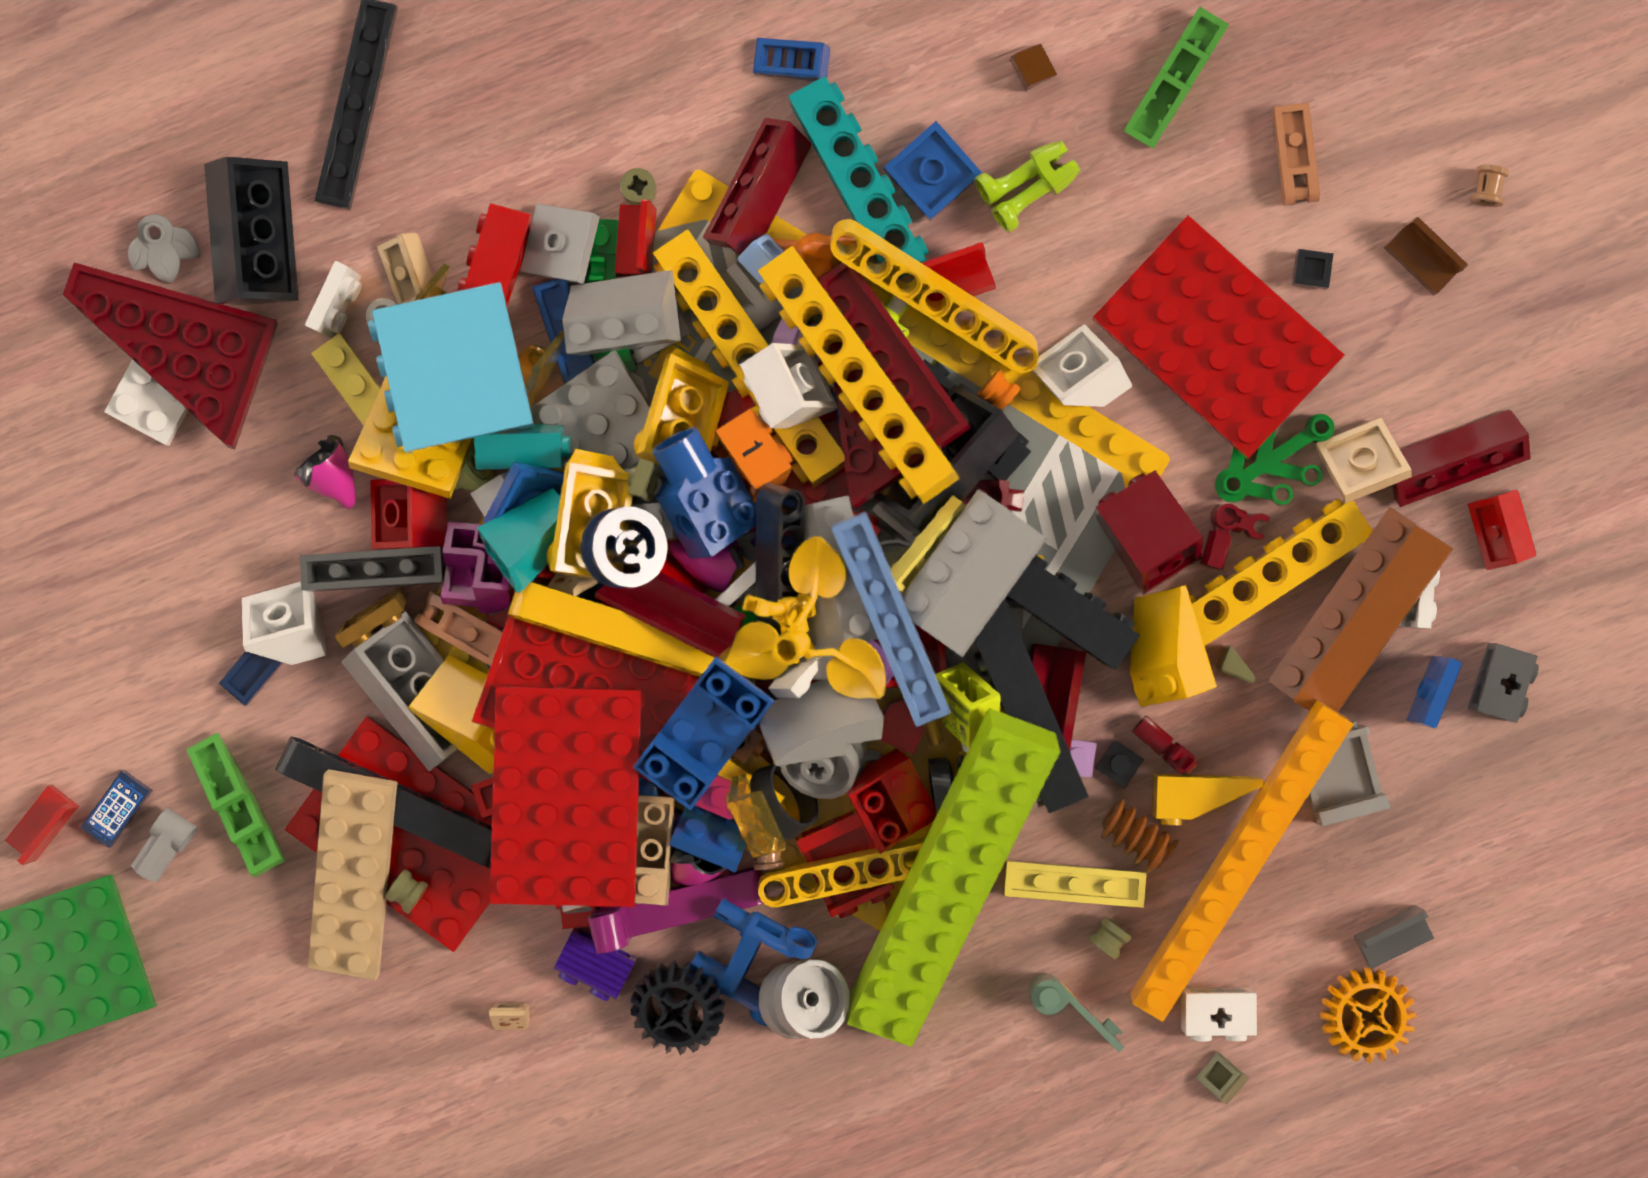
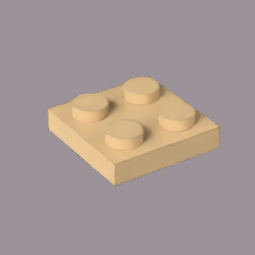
M1382 418L1333 436L1326 441L1316 443L1317 452L1345 503L1412 477L1409 464Z

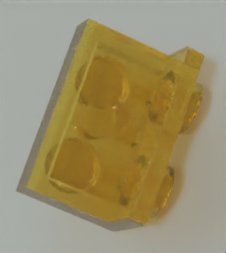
M746 774L732 777L729 793L726 794V804L739 827L740 835L746 842L752 857L756 858L784 851L786 842L763 792L750 793V783Z

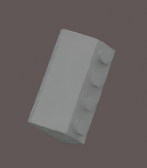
M978 489L903 594L902 598L912 621L963 657L1047 538L1006 507Z
M849 496L806 505L804 508V542L813 536L824 538L842 557L847 569V580L844 588L831 598H824L818 595L817 601L814 604L817 611L816 615L806 619L809 627L807 634L810 641L814 644L815 650L839 648L848 638H857L863 641L878 639L831 529L832 525L853 517Z
M405 611L401 614L402 617L387 628L383 627L367 641L356 647L341 663L427 770L431 771L458 748L407 707L442 664L444 658Z

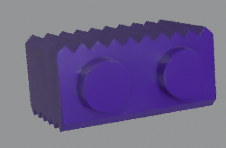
M574 928L553 969L560 972L558 977L572 985H577L578 982H581L591 987L589 992L592 995L608 1001L610 997L617 999L637 957L622 949L597 954L592 934L579 928Z

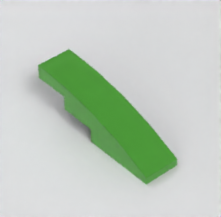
M1199 6L1125 127L1124 132L1154 149L1228 28L1229 24Z
M215 733L186 749L212 809L219 813L231 842L238 846L250 875L257 877L285 862L286 859L264 813L220 734Z

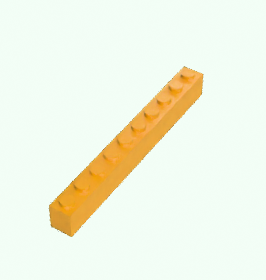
M1316 700L1263 783V787L1260 788L1131 990L1130 996L1135 1006L1162 1022L1165 1020L1354 724L1348 718Z

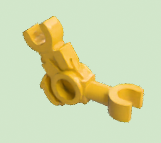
M799 593L797 598L786 597L781 600L778 599V602H772L746 595L743 609L764 617L772 616L781 625V634L791 629V625L799 617L810 596ZM815 605L801 625V629L806 633L809 631L806 619L816 615ZM810 641V649L815 650L814 644ZM798 659V660H797L796 662H794V663H795V664H799V663H800V659Z

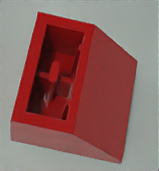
M898 749L892 750L866 766L852 788L847 792L850 801L880 854L932 823L937 816L936 808L910 758Z

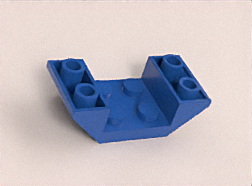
M715 657L633 768L691 811L775 700L718 657Z

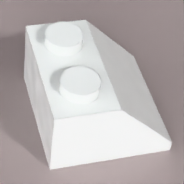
M772 343L740 364L745 374V384L754 393L760 406L759 413L770 428H790L838 408L822 373L818 369L814 356L810 358L802 345Z

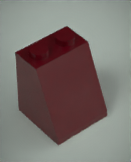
M1156 470L1148 475L1141 473L1130 480L1127 488L1119 493L1115 491L1110 492L1099 500V505L1096 506V518L1142 595L1202 558L1203 536Z

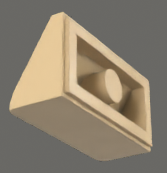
M417 233L400 234L377 246L397 305L440 296Z

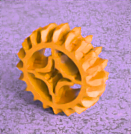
M1364 967L1360 978L1358 972L1352 969L1349 971L1350 981H1347L1341 975L1337 977L1341 985L1338 990L1334 986H1328L1327 990L1334 995L1332 999L1322 998L1321 1003L1330 1008L1320 1012V1017L1323 1020L1329 1021L1322 1026V1031L1331 1034L1328 1042L1332 1046L1339 1044L1338 1052L1344 1056L1350 1052V1058L1353 1061L1357 1062L1363 1054L1364 1060L1367 1063H1372L1375 1053L1381 1061H1386V1050L1397 1055L1399 1050L1395 1044L1398 1041L1404 1045L1408 1044V1039L1403 1036L1404 1031L1409 1033L1415 1031V1028L1407 1023V1020L1415 1019L1417 1017L1416 1013L1406 1010L1414 1004V1000L1411 997H1404L1408 988L1403 984L1397 986L1398 978L1394 975L1386 978V972L1378 969L1373 976L1372 970L1369 967ZM1363 989H1378L1375 994L1371 993L1364 1000H1356L1351 997ZM1389 997L1393 1005L1391 1025L1384 1018V1011L1388 1005L1386 1001ZM1344 1006H1347L1352 1013V1019L1348 1025L1350 1029L1347 1034L1342 1024ZM1358 1006L1364 1011L1372 1012L1374 1014L1373 1017L1380 1021V1023L1377 1024L1372 1019L1369 1020L1362 1017V1013L1356 1007ZM1373 1030H1379L1384 1033L1372 1041H1358L1360 1037L1365 1038Z

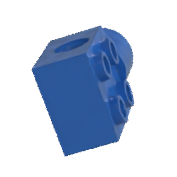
M697 427L688 428L667 438L652 450L666 476L656 498L690 559L712 557L756 526V505L731 458H713Z

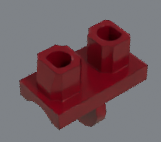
M980 480L962 502L967 506L979 489L1008 510L1021 512L1024 491L1009 489L1010 481Z

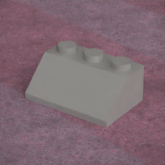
M668 270L571 286L562 318L567 354L585 356L680 342L673 271Z

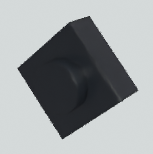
M1298 249L1295 256L1292 285L1327 290L1330 285L1334 253Z
M1114 739L1095 766V769L1126 788L1144 759Z

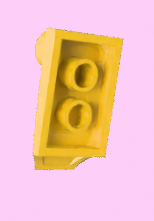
M676 348L671 354L666 355L644 429L637 433L634 439V450L638 458L651 461L659 466L652 450L667 438L692 427H697L707 448L711 452L714 434L718 426L729 381L715 375L709 364Z
M575 449L571 459L566 463L555 537L546 553L550 571L595 580L585 568L581 557L580 547L584 529L589 521L598 513L607 509L631 507L633 495L628 493L630 488L628 486L629 474L621 468L614 456ZM621 522L619 525L620 529L628 531L629 524ZM607 556V558H608L609 561L614 557V556ZM610 563L616 570L623 573L624 564Z

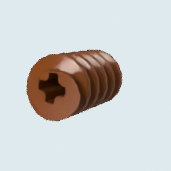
M1121 798L1104 818L1101 825L1104 828L1100 838L1105 839L1113 834L1115 837L1112 847L1115 848L1124 842L1126 846L1123 855L1127 856L1136 851L1137 855L1134 863L1138 865L1145 859L1148 860L1146 872L1149 873L1155 868H1159L1169 858L1179 840H1174L1168 844L1170 834L1164 831L1157 835L1159 827L1156 823H1152L1145 828L1147 816L1140 815L1134 819L1136 808L1130 806L1123 810L1125 801Z

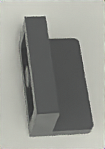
M1415 905L1354 935L1368 967L1373 969L1434 939L1425 920L1428 918L1426 911Z

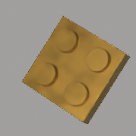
M398 587L341 624L335 638L342 648L350 643L354 647L361 645L372 637L371 633L375 630V627L382 624L384 628H387L402 617L401 613L405 611L404 606L408 598L401 587Z

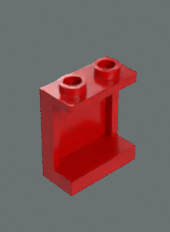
M855 809L802 832L796 837V842L807 863L876 848ZM882 858L873 859L868 866V871L875 875H879L886 870V865ZM840 866L835 870L834 878L839 882H846L852 877L853 870L848 866ZM812 874L817 884L818 877L815 874ZM892 882L823 897L831 917L838 915L839 918H845L856 913L859 910L858 905L869 900L872 904L887 899L891 896L889 891L895 889V886Z

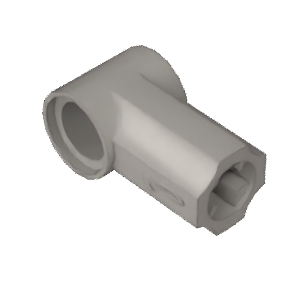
M739 261L733 263L720 275L759 332L780 317L778 312L784 309L778 299L771 303L759 285L761 283Z
M166 808L151 827L149 832L151 836L135 858L131 867L144 879L155 883L158 882L176 854L180 853L191 841L198 827L170 808Z

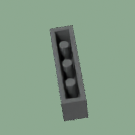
M444 547L300 555L301 589L308 592L443 584L446 571V563L443 556Z

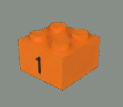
M750 408L715 431L712 449L718 458H731L755 503L759 489L764 484L770 482L783 485L786 483L792 469L790 465L792 457L783 444L777 445L770 436L772 429L764 422L760 414L757 416L753 409Z

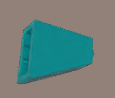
M534 423L532 427L514 428L474 437L476 470L511 469L514 462L541 468H562L566 457L571 456L570 436H564V425Z
M553 488L477 528L486 552L517 593L524 590L548 564L546 553L549 545L554 541L560 496Z

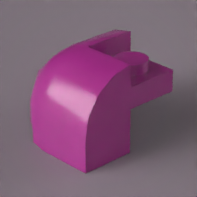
M448 522L443 548L446 571L441 592L442 604L478 607L479 613L503 611L509 607L512 586L486 552L477 529L483 524Z

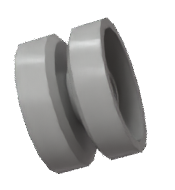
M865 741L847 744L846 755L781 765V772L789 784L803 794L823 799L839 797L852 788L868 743Z
M823 960L785 962L774 967L765 976L759 990V1009L766 1025L773 1033L786 1039L824 1038L835 1033L844 1023L849 1010V989L845 978L837 968Z

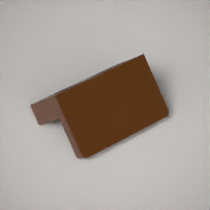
M1419 217L1409 221L1384 247L1433 296L1438 294L1457 273L1463 271L1468 266Z

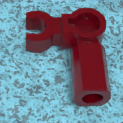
M1233 504L1216 506L1210 516L1214 529L1209 531L1200 565L1223 570L1233 537L1230 535V531L1240 533L1243 530L1251 539H1264L1265 535L1254 530V523L1257 520L1269 522L1270 517L1262 513L1249 516L1246 510L1239 509Z
M1147 715L1131 731L1158 755L1163 753L1162 759L1181 775L1184 772L1190 774L1198 765L1193 754L1177 741L1173 744L1172 740L1174 738Z

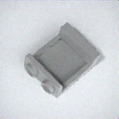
M1351 721L1354 725L1308 795L1315 823L1321 826L1391 808L1387 794L1382 793L1367 738V734H1370L1369 727L1358 725L1357 721Z

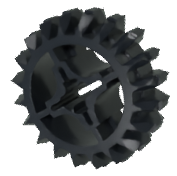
M674 960L670 962L668 968L661 962L656 966L655 971L652 969L647 970L643 976L644 979L638 980L635 986L636 991L631 996L633 1006L630 1009V1015L637 1017L634 1022V1028H644L642 1039L653 1038V1048L659 1046V1044L665 1045L666 1054L671 1052L673 1047L677 1048L680 1055L685 1053L687 1047L693 1053L699 1049L700 1044L706 1047L712 1037L718 1034L720 1030L719 1024H722L725 1016L724 1012H722L725 1000L719 998L721 988L711 987L714 981L713 976L706 978L701 976L703 973L702 967L696 969L695 972L690 970L689 961L684 963L682 968H679ZM652 995L658 1000L657 1004L661 1008L660 1015L655 1011ZM696 999L702 1007L703 1020L698 1017V1011L694 1007Z

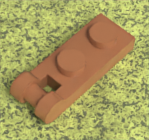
M1309 102L1275 106L1272 109L1282 204L1283 206L1294 205L1295 201L1306 200L1307 203L1319 202L1320 188ZM1304 176L1305 186L1295 187L1293 177Z
M430 591L425 599L428 603L423 613L418 612L414 623L491 666L503 631L458 605L442 604L441 595ZM441 609L444 611V614L438 623L435 621V618Z

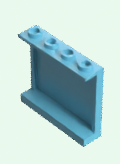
M500 282L372 310L374 320L368 321L372 341H379L382 355L376 356L380 376H387L390 390L384 391L389 412L395 411L398 425L393 426L397 447H404V452L411 454L413 451L514 428L523 429L534 426Z

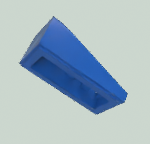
M757 38L753 73L816 81L823 76L827 78L830 47L822 42ZM769 48H775L772 67L767 66ZM783 49L788 50L786 68L781 67ZM798 51L802 52L800 69H796ZM812 53H815L814 68L810 70Z

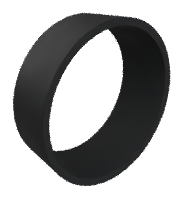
M771 764L757 769L752 774L750 779V796L753 806L760 820L773 834L782 839H794L816 821L818 816L817 798L803 794L790 785L782 774L780 766ZM773 774L784 781L792 792L799 809L800 822L790 817L779 803L774 791Z

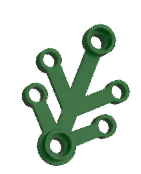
M1325 414L1312 416L1305 423L1302 432L1272 451L1276 434L1275 430L1258 448L1255 462L1243 469L1245 457L1233 447L1229 468L1221 471L1215 479L1217 495L1229 503L1239 502L1247 495L1271 500L1278 506L1288 504L1293 498V491L1290 486L1279 484L1275 487H1270L1251 481L1261 474L1301 481L1302 484L1308 487L1317 485L1323 476L1318 466L1308 465L1300 467L1280 462L1311 442L1318 443L1328 440L1334 433L1335 426L1333 420ZM1318 421L1326 424L1327 430L1323 434L1315 430V423ZM1308 469L1314 470L1317 474L1314 482H1309L1305 478V472ZM1233 478L1238 481L1239 488L1237 491H1231L1227 488L1228 479ZM1277 489H1284L1287 492L1288 497L1285 501H1280L1276 498Z

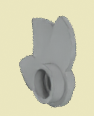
M160 214L147 215L139 222L137 227L138 237L130 244L128 249V258L133 270H141L149 266L157 278L167 283H172L176 279L179 272L180 259H193L200 256L199 246L193 235L184 228L173 227L171 222ZM151 226H157L161 230L160 238L150 236L149 228Z

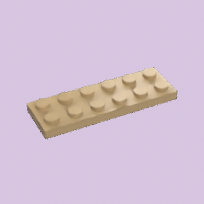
M330 769L324 773L308 968L375 981L380 975L387 901L385 896L388 890L397 781Z

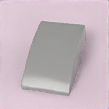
M827 678L826 680L810 684L809 689L799 699L779 698L774 701L760 719L758 725L775 766L844 756L846 755L847 744L882 739L884 717L875 698H850L833 689Z

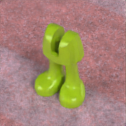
M1063 141L1053 142L1031 151L1030 160L1006 176L993 179L989 174L981 173L974 178L976 188L982 200L989 207L1017 186L1035 176L1038 177V180L1024 191L992 208L993 217L1005 232L1010 233L1017 229L1019 226L1017 217L1028 205L1049 192L1057 195L1080 173L1081 169L1075 160L1061 165L1057 170H1054L1050 165L1057 162L1069 151Z

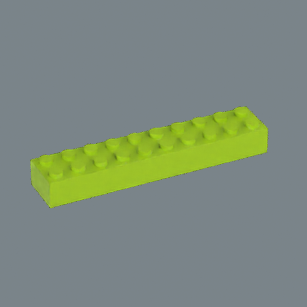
M988 709L849 994V1010L846 1015L847 1025L909 1047L913 1046L1060 754L1056 733L994 709Z

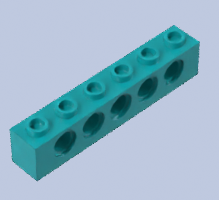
M823 76L789 95V104L852 219L883 239L889 233L900 234L904 239V245L899 249L920 263L927 261L925 256L929 254V251L921 236L918 235L914 238L908 225L912 223V220L903 204L897 207L891 196L895 193V189L886 174L880 176L874 165L879 161L873 148L869 143L863 145L857 134L862 131L853 113L847 115L841 102L845 101L837 83L833 82L830 84L826 76ZM823 111H831L836 115L837 120L830 126H823L817 121V116ZM838 142H849L853 146V152L847 157L838 156L834 151V146ZM856 172H865L871 181L866 187L858 188L852 184L851 176ZM874 202H880L886 206L887 214L882 218L876 219L869 215L867 208ZM879 254L873 255L877 264H881L886 260ZM909 273L901 274L897 279L900 280L909 275Z

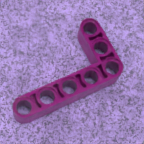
M754 867L719 875L699 885L672 887L669 889L668 905L636 903L635 907L599 906L588 917L596 953L602 954L628 946L632 937L713 917L717 913L716 910L723 898L728 899L729 902L742 909L764 904L758 893V882L763 875L762 870H754Z

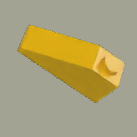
M1153 774L1152 816L1156 819H1161L1162 825H1182V819L1192 820L1263 787V779L1253 776Z

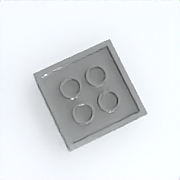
M612 351L532 406L530 410L537 424L564 425V436H570L571 456L566 457L563 464L565 467L566 461L571 459L575 449L614 456L622 469H631L639 462V458L634 450V439L637 433L644 429L651 404L618 353Z

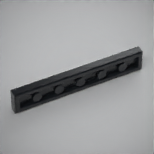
M361 0L314 200L317 203L351 210L398 10L395 4L378 0Z

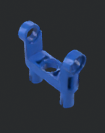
M723 898L713 918L740 931L742 938L730 963L726 966L699 950L690 965V970L695 972L696 969L702 967V977L713 976V983L716 984L715 987L721 988V994L748 1008L750 1016L755 1022L767 1026L759 1009V990L761 987L745 978L761 944L764 943L789 958L793 956L799 959H807L811 957L817 945V939L810 931L804 928L791 927L788 929L758 911L749 913L729 902L728 899Z

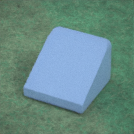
M765 234L753 241L739 256L738 261L758 282L763 283L764 280L758 270L783 253L784 250L768 234Z

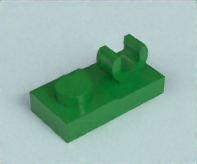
M599 219L584 284L617 278L615 262L619 220Z

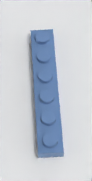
M863 512L832 525L833 534L916 727L950 714L948 703L867 513Z

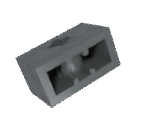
M1488 643L1468 709L1505 721L1518 723L1519 717L1522 718L1528 707L1526 693L1529 684L1534 683L1538 674L1539 665L1536 664L1538 656L1498 643ZM1502 679L1511 682L1510 689L1500 685Z

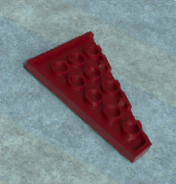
M74 262L63 291V296L223 444L235 450L278 326L277 320L227 305L215 304L213 301Z
M842 262L822 276L820 284L937 447L939 449L943 448L971 427L862 275ZM834 342L830 344V355L838 353L842 349L843 343ZM856 369L851 371L847 376V382L854 383L860 380L863 370ZM835 382L834 390L838 404V420L845 457L844 465L848 480L849 501L857 509L902 477L903 474L897 466L892 470L887 466L878 453L884 449L877 438L870 442L858 425L863 421V418L857 410L850 414L838 397V395L843 393V390ZM872 398L867 404V410H878L883 404V398ZM900 425L891 427L887 432V438H899L903 433L904 427ZM912 455L907 461V467L915 468L924 461V455Z

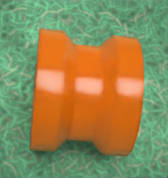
M998 369L983 384L976 395L1003 410L1019 392L1020 387L1016 383H1009L1005 379V373Z

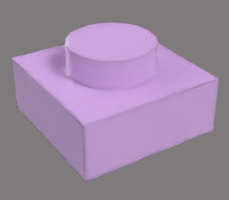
M1072 739L1070 753L1079 775L1092 778L1097 743Z

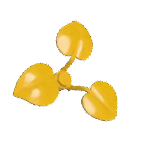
M813 536L799 546L789 566V579L793 589L802 594L811 593L809 601L795 623L791 625V629L779 636L777 631L769 624L763 622L746 624L738 631L724 663L742 676L769 680L779 677L790 664H793L802 656L810 659L816 656L831 655L834 658L828 662L826 673L833 689L850 698L880 699L885 691V668L878 652L869 643L857 638H848L841 644L839 651L834 648L811 650L810 638L801 629V625L817 601L818 595L824 598L834 597L844 588L847 580L846 565L839 553L824 538Z

